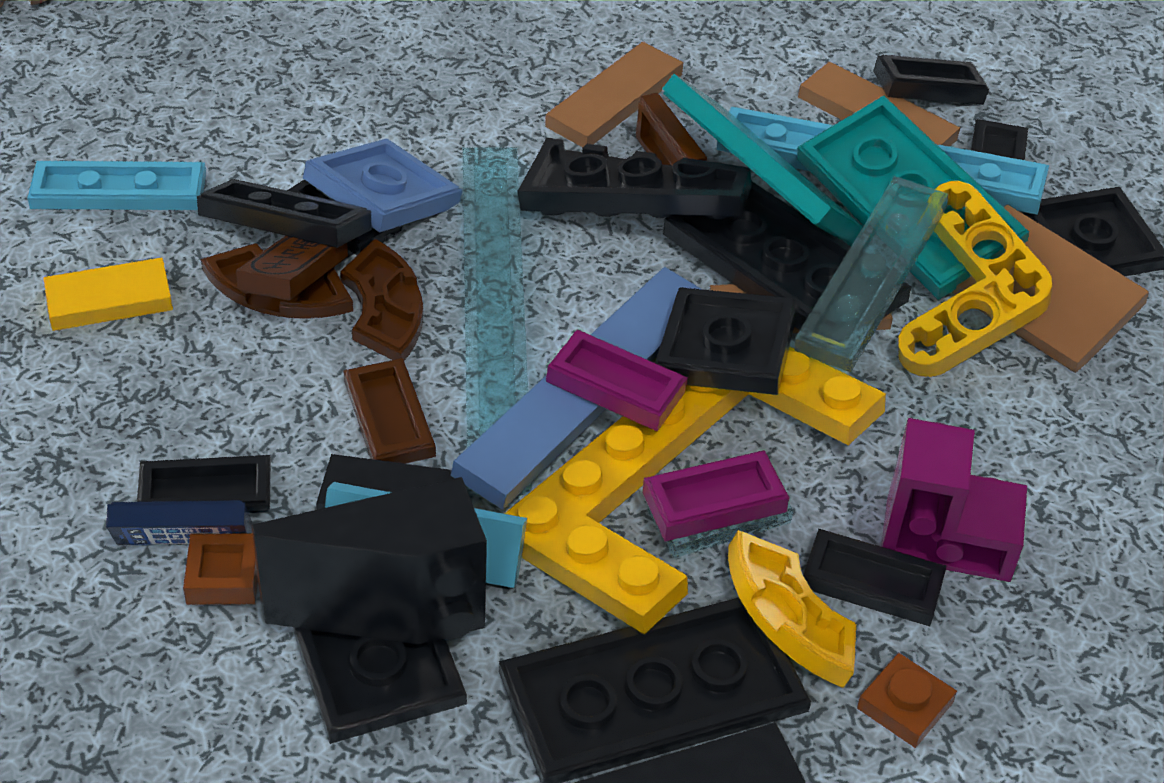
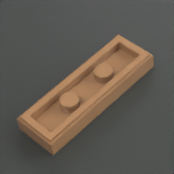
M641 42L546 113L545 127L581 147H584L587 143L594 144L638 110L641 96L656 92L659 94L673 74L679 77L682 76L683 62L645 42Z
M830 61L800 84L798 98L840 120L847 118L880 97L885 96L934 143L950 147L958 139L960 127L903 98L887 97L883 88Z

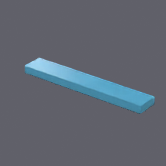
M731 107L729 111L795 169L806 171L809 170L797 159V147L833 126L737 107ZM717 141V150L731 153ZM938 145L1003 207L1008 204L1018 211L1038 215L1049 165Z

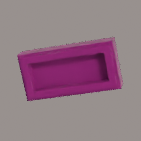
M578 329L548 365L546 382L657 432L684 395L688 377Z
M765 450L644 478L642 493L665 542L786 513L789 503V496Z

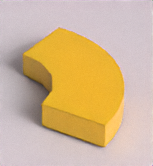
M738 530L728 545V562L733 584L747 612L765 635L795 662L824 680L844 688L854 674L855 622L833 611L811 590L801 573L798 553Z

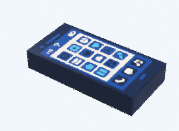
M242 501L112 502V504H107L106 528L117 545L189 544L190 534L252 533V520L246 504Z

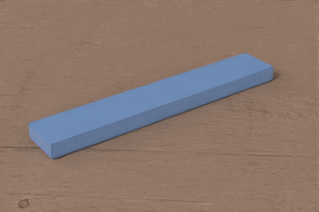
M663 267L591 335L654 363L678 289L681 287L701 288L668 268ZM545 376L453 461L451 476L454 478L462 477L467 487L503 510L594 422L606 408L546 382Z

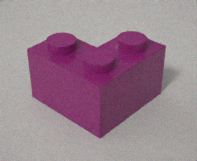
M908 418L887 498L881 547L946 565V570L1011 582L1024 546L1027 485L992 477L971 475L975 430Z

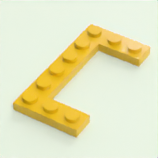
M789 347L778 395L686 385L684 395L658 432L622 416L504 514L527 518L522 552L523 559L642 634H645L688 595L687 575L601 525L600 522L642 487L644 478L656 475L747 395H751L849 446L885 412L886 393Z

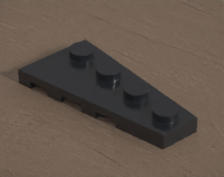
M546 138L517 192L520 211H540L545 215H560L566 212H593L602 217L616 216L621 213L649 214L655 218H668L671 215H704L709 219L720 220L731 216H742L752 184L749 167L682 158L671 166L662 164L655 153L636 151L631 157L624 159L608 156L607 146L587 143L582 148V152L565 150L564 140Z

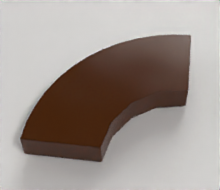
M374 239L340 271L342 283L357 294L362 304V315L352 328V339L391 360L403 358L405 361L421 334L423 325L422 296L417 285V277L408 263L393 249Z
M257 243L201 259L202 270L208 280L226 297L249 309L278 317L303 319L331 317L354 311L353 300L334 267L291 300H284L237 290L236 270L263 252Z

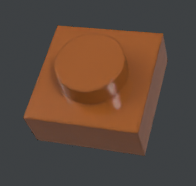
M252 533L190 534L183 586L186 605L255 604L258 575Z
M898 653L862 693L857 709L916 748L954 703L957 690Z

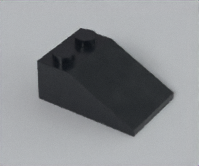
M462 477L251 525L262 614L265 624L412 644H422L438 639H456L470 631L485 628L487 539Z

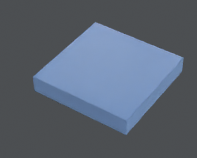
M387 138L310 159L305 163L303 179L334 201L371 210V226L378 232L447 211L460 202L463 191L459 186Z

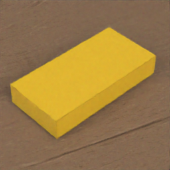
M163 257L43 277L52 331L173 310Z

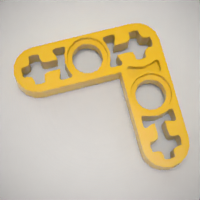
M948 181L940 184L932 191L929 198V224L977 283L917 317L902 328L898 336L899 361L905 369L919 376L933 377L947 372L1040 317L1047 310L1051 301L1052 277L1047 268L979 191L972 185L962 181ZM951 205L956 210L965 207V221L954 210L945 213V206ZM965 222H966V224L969 226V228H968L966 231H965ZM983 240H994L1003 245L1006 251L998 258L984 259L974 253L973 247ZM1014 266V273H1013V277H1012V275L1009 273V271H1010V270L1012 269V267ZM1014 279L1024 289L1035 286V295L1030 297L1024 291L1013 294ZM980 309L989 314L992 321L983 329L971 330L961 325L958 317L966 310ZM945 325L949 334L943 337V326ZM921 341L926 347L936 344V354L929 356L924 350L915 353V343Z

